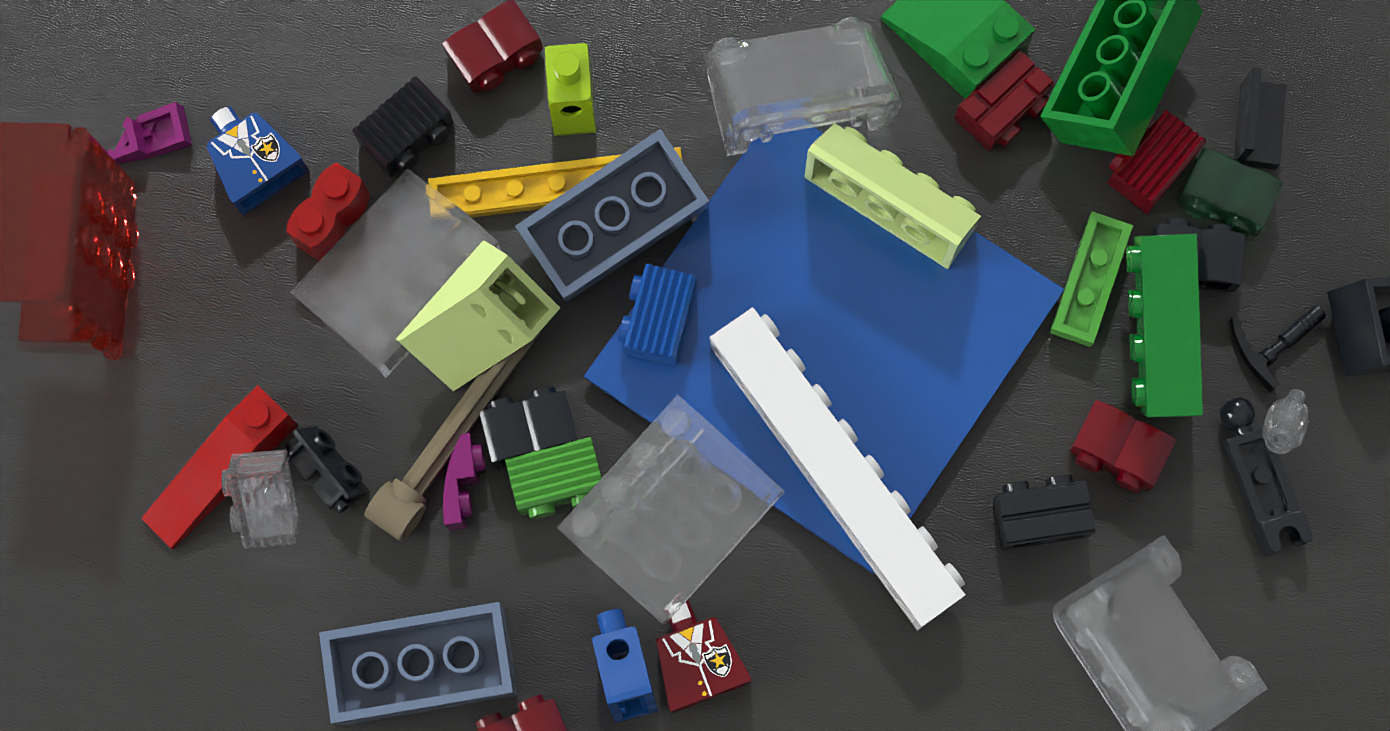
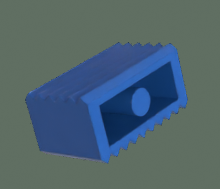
M645 264L643 276L634 275L629 294V300L636 301L632 317L624 315L618 336V341L625 342V355L676 367L697 287V276L651 264Z

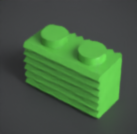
M591 437L505 459L517 510L520 515L529 514L530 519H540L556 513L554 507L572 503L573 508L595 504L598 502L597 495L606 493Z

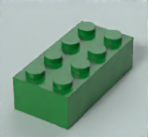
M1196 0L1097 1L1040 116L1060 143L1134 156L1203 13Z
M1197 234L1134 237V246L1126 247L1127 272L1135 273L1136 290H1128L1129 316L1137 317V334H1130L1129 336L1130 359L1138 362L1139 377L1131 378L1132 404L1140 407V411L1146 417L1203 415Z

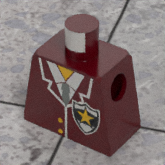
M689 599L664 608L672 633L657 638L656 643L667 701L672 714L751 683L752 680L747 669L716 617L697 623Z

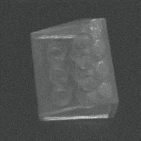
M407 169L290 293L386 378L409 353L396 338L483 240L500 251L501 248L499 242L467 213Z
M677 394L557 528L658 621L665 625L785 491Z

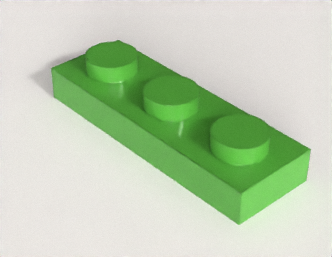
M1093 211L1091 212L1050 330L1051 334L1088 347L1094 344L1133 225Z

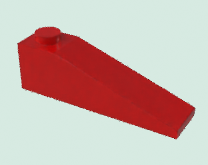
M257 385L221 421L141 519L171 549H174L299 424Z

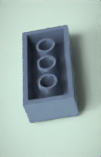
M659 129L515 227L567 303L709 208V200L662 130Z
M500 602L319 632L330 722L334 725L344 726L518 696L506 611Z

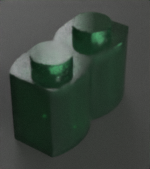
M1203 148L1193 165L1177 202L1185 206L1184 210L1195 218L1203 220L1209 217L1215 218L1225 225L1234 227V232L1244 234L1245 237L1249 235L1257 236L1267 221L1283 182L1266 172L1244 166L1227 155Z

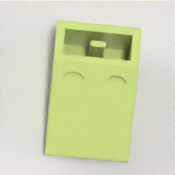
M483 240L396 340L452 391H455L531 342L560 307L507 254Z

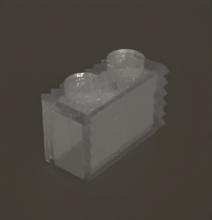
M287 450L232 454L228 470H223L221 476L223 494L225 497L232 496L234 504L230 508L232 532H240L243 547L246 549L250 547L258 548L259 546L265 548L269 545L275 547L278 544L284 546L287 543L291 546L295 544L300 527V515Z

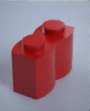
M337 162L326 168L314 184L312 197L298 205L287 223L286 232L296 246L320 262L330 257L340 246L344 238L345 228L356 222L368 205L370 193L363 180Z

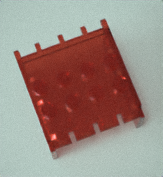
M0 122V302H22L18 340L91 343L93 348L103 352L104 356L109 360H117L122 355L128 289L133 288L135 281L134 266L130 264L131 250L137 247L139 238L138 226L134 222L136 207L135 182L84 127L75 128L71 133L72 126L70 124Z

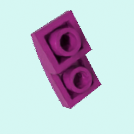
M470 433L460 435L451 455L445 477L443 521L444 526L449 531L467 529L466 517L473 515L470 491L463 490L462 486L479 484L478 471L485 470L482 444L475 445V441Z

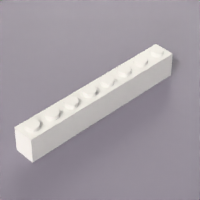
M752 307L710 336V348L918 631L965 596L961 589L965 585L962 577L950 563L944 566L933 552L938 546L924 527L917 529L908 518L907 514L911 510L904 498L896 490L890 493L880 480L884 477V473L871 455L863 457L854 445L858 438L850 425L844 419L837 422L828 409L832 403L824 390L818 384L811 386L803 376L802 372L806 370L803 362L794 350L789 349L785 351L776 338L780 336V333L773 321L766 314L760 317Z

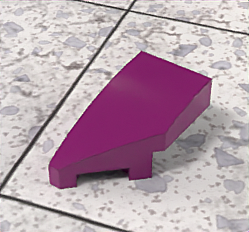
M174 102L141 114L137 117L136 121L126 117L122 125L126 129L114 151L108 150L106 161L113 165L133 162L192 145L184 106Z

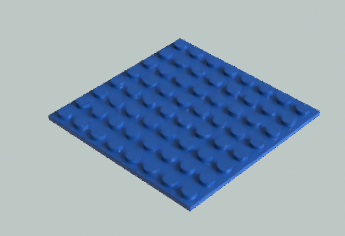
M778 104L710 199L709 208L700 213L662 266V268L697 276V287L676 367L625 355V342L618 341L619 326L588 369L584 378L873 574L874 571L710 348V336L752 307L760 317L764 314L768 315L780 333V336L776 338L785 351L792 349L799 356L806 368L802 372L803 376L811 386L818 384L827 394L832 403L828 407L829 411L837 422L844 419L850 425L858 438L854 445L863 457L871 455L884 473V477L880 480L890 493L896 490L904 498L911 510L907 514L910 519L1064 289L975 231H973L949 269H946L804 178L807 153L811 145L823 133ZM634 307L627 316L632 317Z

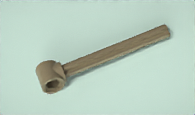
M541 331L531 342L477 376L403 480L400 481L395 478L393 482H386L377 491L366 508L365 518L400 542L409 537L426 511L425 503L427 500L423 495L451 458L460 435L469 433L480 417L479 412L487 408V404L498 393Z

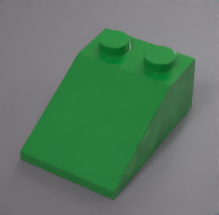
M897 0L880 18L965 99L1017 50L1024 52L1029 47L1035 32V28L1005 0Z

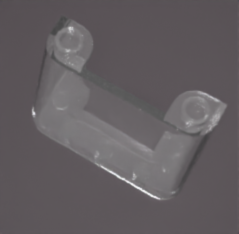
M857 17L842 19L831 26L741 41L733 37L724 38L713 44V48L707 53L704 62L726 156L747 153V142L760 137L762 143L771 141L773 134L851 121L852 127L861 126L863 120H866L869 131L889 128L902 105L897 83L870 24L860 21Z
M1165 535L1057 602L1053 608V618L1062 636L1125 731H1210L1268 688L1255 667L1242 657L1233 655L1220 661L1170 586L1181 576L1182 565L1178 553L1173 549Z

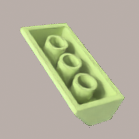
M834 123L808 149L804 178L938 264L949 269L979 222L981 216L975 212V207L962 197L954 196L952 198L939 190L938 183L928 175L923 173H917L916 175L902 166L903 162L895 154L887 150L879 152L868 145L866 138L857 130L851 127L843 129Z

